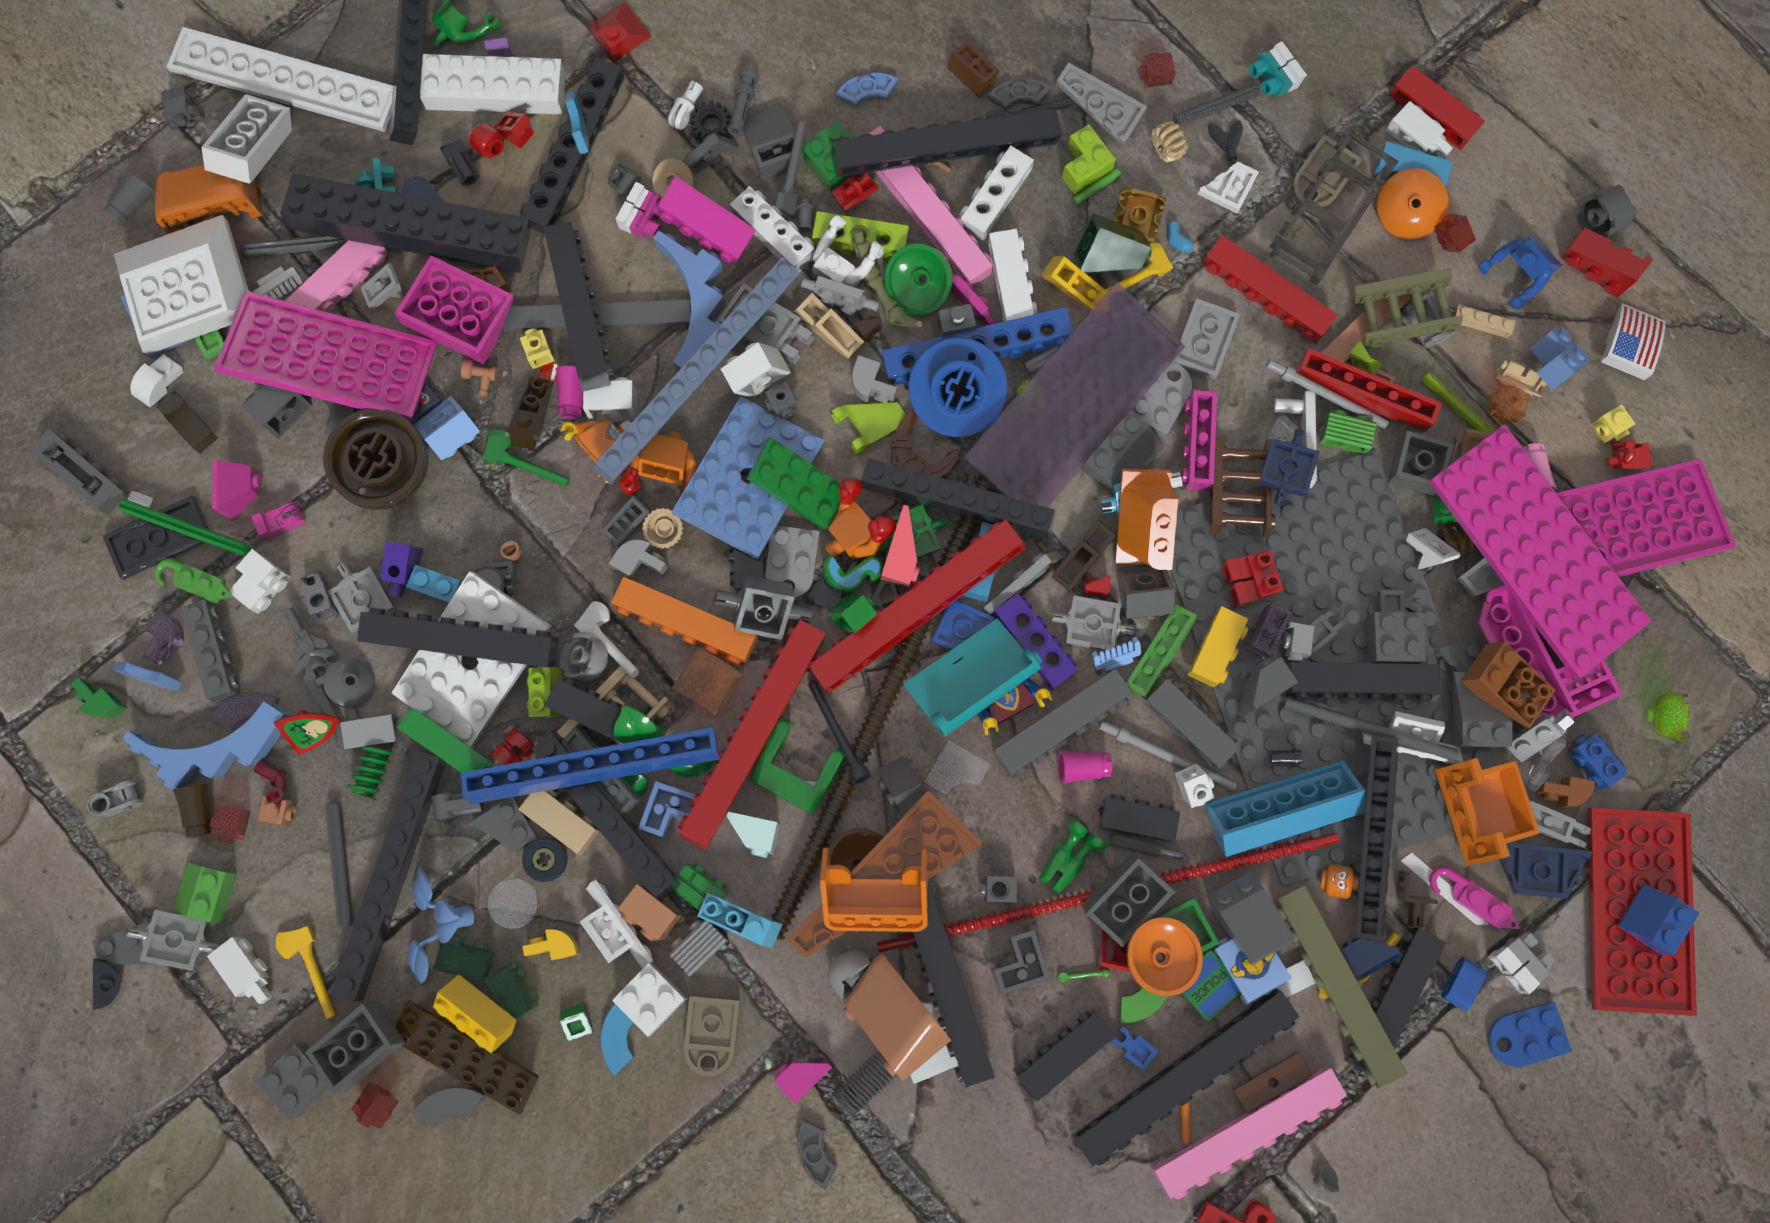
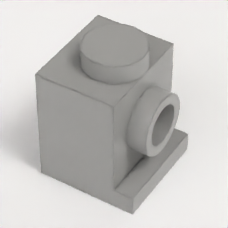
M1289 622L1284 626V631H1287L1288 634L1284 636L1283 648H1286L1285 656H1288V660L1303 661V659L1311 655L1315 626Z

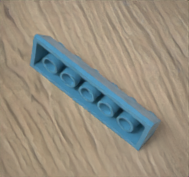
M1344 760L1218 799L1206 803L1204 806L1216 842L1225 857L1363 814L1366 812L1365 789Z

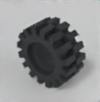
M709 100V105H706L704 101L701 102V108L697 105L695 111L692 110V118H690L692 134L696 140L698 139L700 144L703 143V139L713 133L728 139L730 138L728 127L731 115L725 105L721 107V103L718 101L714 105L713 100ZM708 118H717L720 121V125L717 129L706 130L703 127V122Z

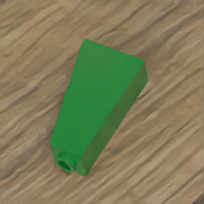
M413 707L397 726L399 730L461 773L490 768L495 764L423 712Z

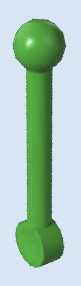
M1104 967L1100 971L1073 974L1061 972L1058 975V979L1060 982H1066L1068 979L1101 975L1108 977L1110 976V970Z

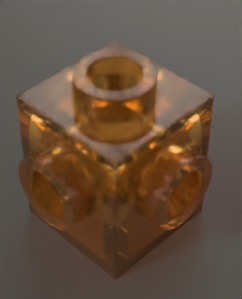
M1502 386L1495 393L1493 392L1489 398L1488 406H1491L1489 415L1496 417L1497 420L1502 422L1511 421L1517 423L1526 414L1530 394L1518 391V388L1514 386Z

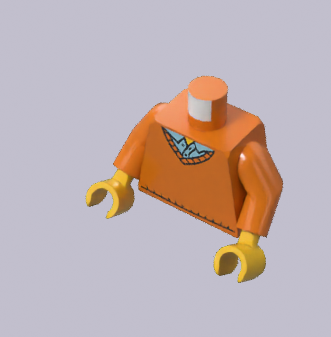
M599 419L577 424L565 422L560 432H569L564 437L567 441L571 440L573 435H575L578 445L596 463L631 423L626 419L615 427L609 419Z

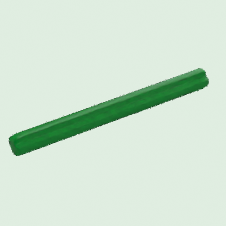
M127 499L121 500L118 507L119 511L242 556H246L251 549L256 551V547L252 544Z

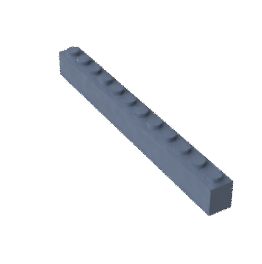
M782 257L599 458L593 470L612 485L794 283L800 272Z

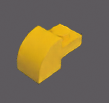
M545 930L546 941L544 936L530 939V945L522 946L524 956H532L550 951L551 960L580 954L578 943L574 937L562 930Z

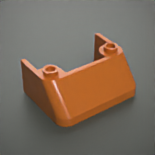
M823 848L820 886L824 924L827 928L835 931L918 932L927 927V849H922L921 866H910L904 869L902 879H851V872L848 868L842 865H830L828 848Z

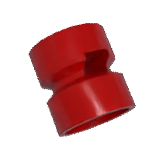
M513 728L505 737L506 742L504 744L499 743L490 754L502 765L523 762L524 758H529L534 753L531 748L535 744L516 728ZM515 745L520 748L517 753L512 750Z

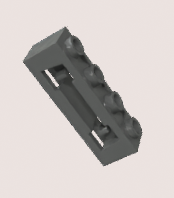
M48 429L31 446L29 451L94 507L109 515L128 494L121 488L124 484L113 475L108 477L104 473L106 469L97 461L90 462L87 459L89 454L79 446L74 448L69 444L72 440L60 431L57 434ZM53 458L62 463L70 458L91 477L101 483L103 482V484L101 485L93 481L90 485H87L68 467L56 460L54 461Z

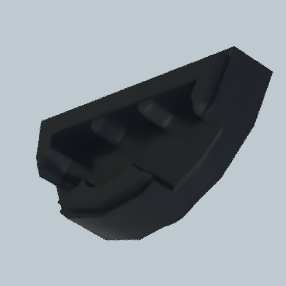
M93 959V1010L104 1008L112 1003L121 987L120 972L104 959Z

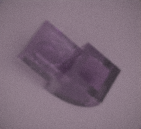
M159 610L156 611L145 631L154 635L142 658L161 665L170 655L172 644L180 648L182 647L184 631L177 619Z

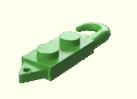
M173 558L161 560L155 568V579L160 585H165L161 574L164 568L169 567L175 570L173 582L180 589L218 603L219 600L233 597L226 586L227 580Z

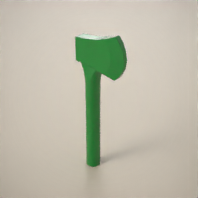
M500 429L489 431L487 446L482 456L484 461L497 466L499 463L511 464L563 486H568L570 478L507 452L511 447L510 434Z

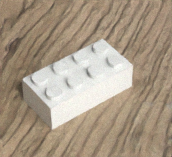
M245 94L202 146L205 170L250 184L291 133L290 108Z

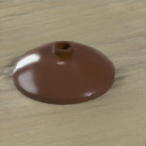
M854 828L839 834L828 847L830 865H842L852 872V865H858L884 837L866 828Z

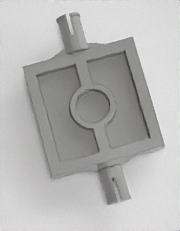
M818 276L816 282L803 278L801 287L814 291L817 298L828 308L835 306L850 315H855V313L861 315L864 307L876 312L879 308L880 302L865 297L863 290Z
M347 563L337 566L343 580L327 592L351 633H355L359 629L360 612L370 611V607L386 609L385 613L388 614L396 609L373 568L368 567L359 573L352 574Z
M1073 595L1071 609L1068 614L1053 611L1052 622L1066 624L1065 644L1105 651L1109 649L1111 652V647H1115V641L1119 633L1133 636L1135 629L1134 625L1121 624L1119 616L1120 603Z
M154 910L151 922L146 930L130 926L128 931L131 932L127 933V937L142 939L143 949L139 961L189 971L193 970L196 957L201 951L212 953L216 949L208 947H219V943L204 941L203 932L206 921Z

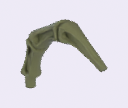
M855 228L851 243L855 249L859 265H861L863 259L870 253V243L864 238L863 229ZM873 265L868 275L862 280H864V286L876 301L880 302L879 305L883 310L885 319L894 325L921 327V321L907 316L903 307H899V303L889 296L883 285V279L879 276V270Z

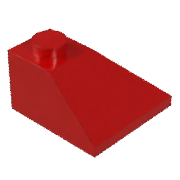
M625 2L587 26L614 62L651 37V34Z

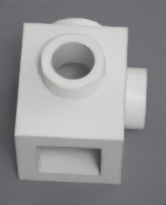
M1198 764L1175 773L1182 798L1191 808L1202 806L1207 801L1214 799L1211 790L1214 788L1213 781Z

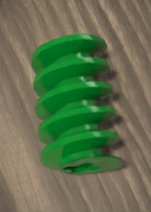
M371 745L370 747H362L367 756H359L358 759L364 765L355 766L360 775H352L351 778L357 783L349 784L347 787L353 793L377 800L371 793H380V789L375 786V783L384 782L378 775L387 774L388 771L382 765L391 764L386 755H394V753Z

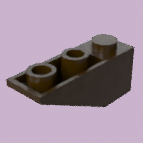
M530 376L509 424L511 446L535 449L542 432L554 384L553 381Z

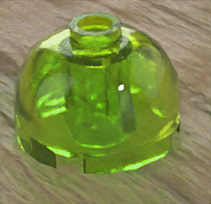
M1665 693L1655 700L1653 708L1648 707L1647 722H1652L1653 729L1658 736L1671 741L1684 742L1686 740V737L1681 736L1682 731L1687 732L1689 703H1683V697L1688 698L1687 693Z

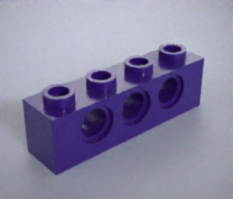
M1016 594L998 607L993 615L996 619H999L1024 651L1026 649L1030 652L1034 650L1039 655L1042 663H1040L1041 670L1037 673L1050 690L1053 691L1078 671L1075 668L1077 664L1071 655H1065L1061 650L1062 644L1055 635L1051 636L1045 629L1047 628L1045 621L1040 616L1036 617L1031 611L1033 607L1026 597L1021 598L1019 594ZM1020 616L1025 617L1028 620V626H1018L1016 618ZM1035 635L1040 636L1043 640V645L1034 646L1030 638ZM1047 655H1054L1058 660V664L1055 666L1048 665L1045 657Z

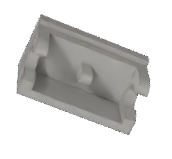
M1432 291L1422 296L1427 320L1442 319L1435 292ZM1412 301V304L1406 306L1404 311L1411 324H1417L1418 321ZM1440 332L1419 336V339L1424 349H1428L1448 340L1455 332L1450 334Z
M393 714L340 722L344 749L396 741Z

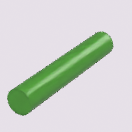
M1115 168L1074 196V203L1076 205L1081 204L1120 177L1121 172L1119 169Z

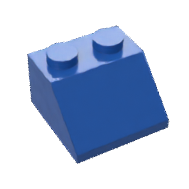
M1642 884L1617 926L1658 954L1675 955L1698 917L1699 912L1674 896Z

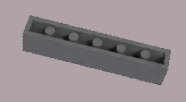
M1114 669L995 749L993 754L1009 777L1013 774L1019 777L1029 770L1027 766L1029 763L1035 760L1038 764L1049 756L1047 751L1053 747L1059 750L1070 741L1067 739L1074 733L1079 736L1089 729L1087 724L1093 720L1099 723L1109 716V709L1114 706L1119 709L1129 702L1127 697L1132 694V691L1118 671Z

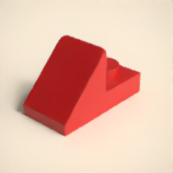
M506 112L494 126L506 140L520 149L534 134V131L528 126L531 119L524 113Z

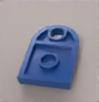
M1555 1002L1544 1003L1501 1016L1492 1023L1488 1031L1487 1041L1489 1049L1493 1056L1505 1065L1522 1067L1572 1052ZM1500 1037H1505L1508 1041V1047L1505 1051H1500L1497 1047V1040Z

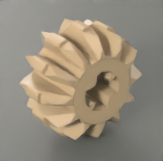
M1173 121L1159 124L1152 130L1151 134L1155 152L1166 163L1180 159L1186 154L1188 149L1187 138L1183 135L1184 131H1181L1179 125H1175Z

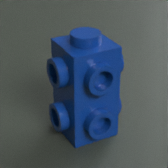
M1596 733L1588 736L1582 734L1573 740L1574 746L1568 750L1572 755V761L1588 775V780L1595 781V787L1599 790L1610 788L1628 774L1624 768L1623 761L1613 755L1608 749V743L1601 736H1598Z

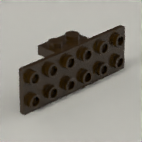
M411 1000L405 1003L396 1024V1029L405 1041L401 1045L402 1047L519 1115L523 1112L539 1075L498 1052L505 1041L495 1051L490 1053L485 1048L480 1047L465 1032H461L455 1024L448 1023Z

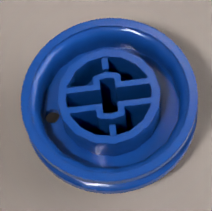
M949 337L932 343L917 357L910 371L908 392L916 414L925 425L943 435L963 437L982 431L997 418L1006 400L1007 379L1001 362L988 347L970 338ZM969 353H975L974 360L968 359ZM963 372H967L962 382L966 391L964 393L958 391L953 405H950L954 395L950 385L952 382L958 384ZM973 379L976 381L977 392L974 391V387L971 384ZM941 387H943L945 391L944 396H942ZM974 397L971 403H969L966 406H962L964 401L969 402L971 398Z

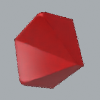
M1111 575L1102 579L1085 577L1083 594L1105 598L1110 592Z

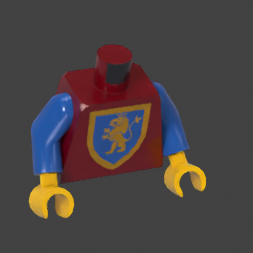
M1026 679L977 714L983 725L984 734L989 735L988 728L990 727L995 728L996 732H998V724L1032 707L1036 700L1040 707H1044L1043 698H1049L1052 701L1050 692L1047 689H1042L1031 679Z

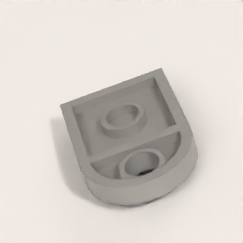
M1163 362L1155 365L1146 375L1124 415L1126 416L1131 410L1149 424L1154 432L1166 437L1192 390V380L1187 370L1173 362ZM1175 371L1179 374L1180 379L1178 381H1171L1168 379L1167 373Z
M777 526L770 537L765 578L779 582L790 581L794 583L795 589L793 592L795 600L804 596L813 584L820 531Z

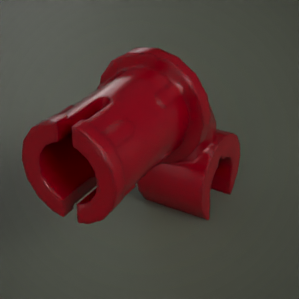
M261 759L255 765L254 772L270 781V785L274 787L266 793V800L268 804L272 799L278 798L274 801L275 809H278L281 806L282 800H285L284 795L287 790L286 771L278 769L265 759Z

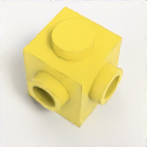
M1621 404L1591 425L1605 444L1613 438L1618 441L1630 434L1628 429L1635 425V422Z

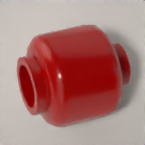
M483 123L472 130L469 143L476 152L489 159L501 154L504 149V137L497 129L490 124Z

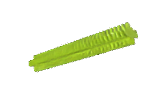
M1431 371L1420 381L1423 384L1426 383L1425 386H1428L1427 388H1430L1429 390H1432L1431 392H1434L1436 396L1439 395L1438 398H1441L1442 402H1445L1447 406L1450 405L1449 408L1453 407L1451 410H1454L1455 414L1461 415L1460 418L1464 417L1462 420H1465L1464 422H1467L1469 426L1472 425L1471 428L1475 427L1473 430L1495 431L1493 427L1491 428V425L1488 426L1489 424H1486V421L1484 422V419L1482 420V417L1480 418V415L1477 416L1478 414L1475 411L1473 412L1471 407L1468 408L1469 406H1466L1467 404H1464L1460 397L1457 398L1458 396L1455 393L1453 394L1449 387L1446 388L1447 386H1444L1445 384H1442L1440 379L1435 378L1436 376H1433L1434 374H1431Z

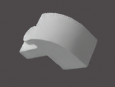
M858 355L852 373L853 389L856 396L866 404H869L871 396L882 403H893L897 395V387L877 381L881 370V363Z
M643 540L626 542L620 546L609 562L613 570L631 580L635 578L642 565L664 576L668 569L666 563H664L665 558L655 552H652L650 555L653 548L649 542Z

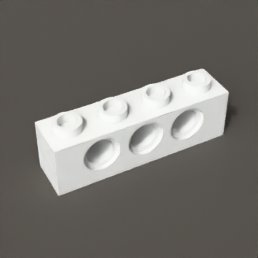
M1012 146L1009 147L1006 153L1004 151L1001 152L996 161L998 165L994 170L990 169L984 178L985 184L982 188L978 187L971 198L973 201L969 207L965 205L959 215L966 232L982 242L1032 171L1034 159ZM1009 172L1012 176L1005 177L1002 173ZM997 190L1000 194L993 195L990 191ZM984 208L988 212L980 213L977 209Z

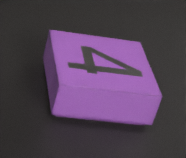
M508 38L484 41L489 56H513Z

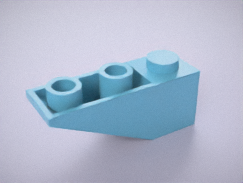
M710 893L706 894L698 913V917L765 947L773 948L782 924Z

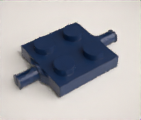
M1300 429L1295 430L1292 441L1272 438L1259 480L1260 485L1277 490L1274 504L1277 505L1281 497L1279 506L1284 505L1287 494H1295L1306 498L1320 451L1307 448L1302 444L1305 431L1301 430L1298 438Z

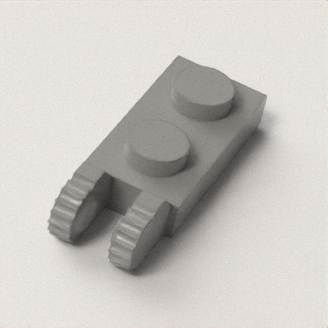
M1530 801L1541 834L1580 849L1586 848L1587 844L1583 840L1572 837L1571 833L1575 830L1581 834L1590 835L1591 828L1576 822L1571 817Z

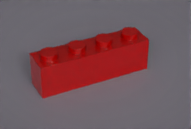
M1413 65L1396 83L1389 94L1390 97L1403 107L1410 101L1414 105L1419 106L1432 120L1439 122L1441 127L1445 129L1442 135L1460 151L1485 122L1478 113L1471 111L1462 104L1460 99L1453 97L1440 84L1432 81L1422 70L1415 68Z

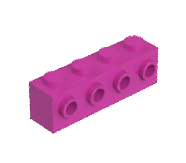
M1193 390L1189 399H1186L1184 404V413L1188 414V420L1184 422L1183 436H1187V443L1183 445L1182 459H1186L1185 468H1182L1181 479L1182 482H1185L1184 490L1209 491L1214 484L1217 392Z

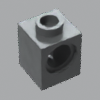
M986 876V881H981V896L985 897V902L1016 903L1017 877ZM996 882H1000L1005 886V893L1001 897L995 896L992 892V886Z

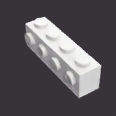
M749 186L729 204L731 213L756 229L754 236L779 260L784 257L800 272L813 260L815 252L814 243L808 237H802L798 233L799 230L796 225L791 221L787 222L777 207L774 205L771 207L759 190L755 192Z
M1017 229L989 233L988 247L993 262L992 267L1003 322L1037 314L1036 302H1032L1030 294H1033L1032 282L1027 280L1026 276L1028 262L1026 258L1022 257L1021 252L1024 251L1022 236L1018 237Z

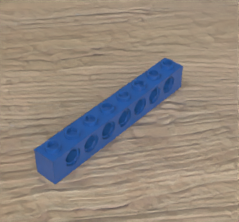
M1067 307L882 350L889 384L902 385L908 382L911 368H905L903 364L906 361L915 362L924 349L944 338L966 337L976 340L988 347L1000 360V358L1007 356L1016 358L1028 351L1034 353L1041 352L1046 347L1054 345L1056 347L1066 346L1073 339V330ZM1049 328L1053 333L1051 335H1044L1041 333V330ZM1020 334H1027L1030 336V339L1022 341L1018 336ZM998 339H1004L1007 342V344L1004 346H997L995 344V341ZM969 353L968 359L974 360L975 353Z

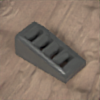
M633 495L601 531L619 547L645 522L644 519L653 510L638 496ZM635 505L642 511L640 515L633 509ZM628 512L636 519L634 522L626 516ZM620 519L629 526L627 530L618 522ZM613 526L622 533L620 537L611 529Z

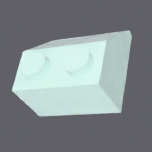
M732 812L727 813L728 820L745 847L751 850L750 854L767 858L768 854H774L780 827L777 822Z

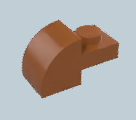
M1567 777L1562 778L1560 784L1541 782L1535 784L1534 793L1543 795L1545 800L1558 801V808H1568L1585 803L1593 794L1595 781Z

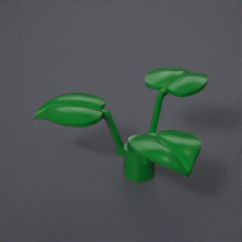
M626 704L623 705L614 725V735L621 743L662 737L665 733L660 725L655 724L644 713ZM715 760L671 768V770L682 777H696L707 772L715 764ZM636 774L623 777L639 797L646 792L648 780L644 775Z

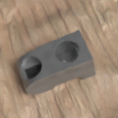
M321 571L300 578L311 617L319 622L339 614L327 592L328 584Z

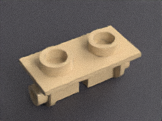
M1504 359L1500 368L1497 367L1496 378L1500 383L1520 388L1524 394L1529 396H1542L1541 386L1545 387L1547 384L1537 374L1538 371L1530 368L1526 375H1523L1525 366L1511 359L1508 361Z

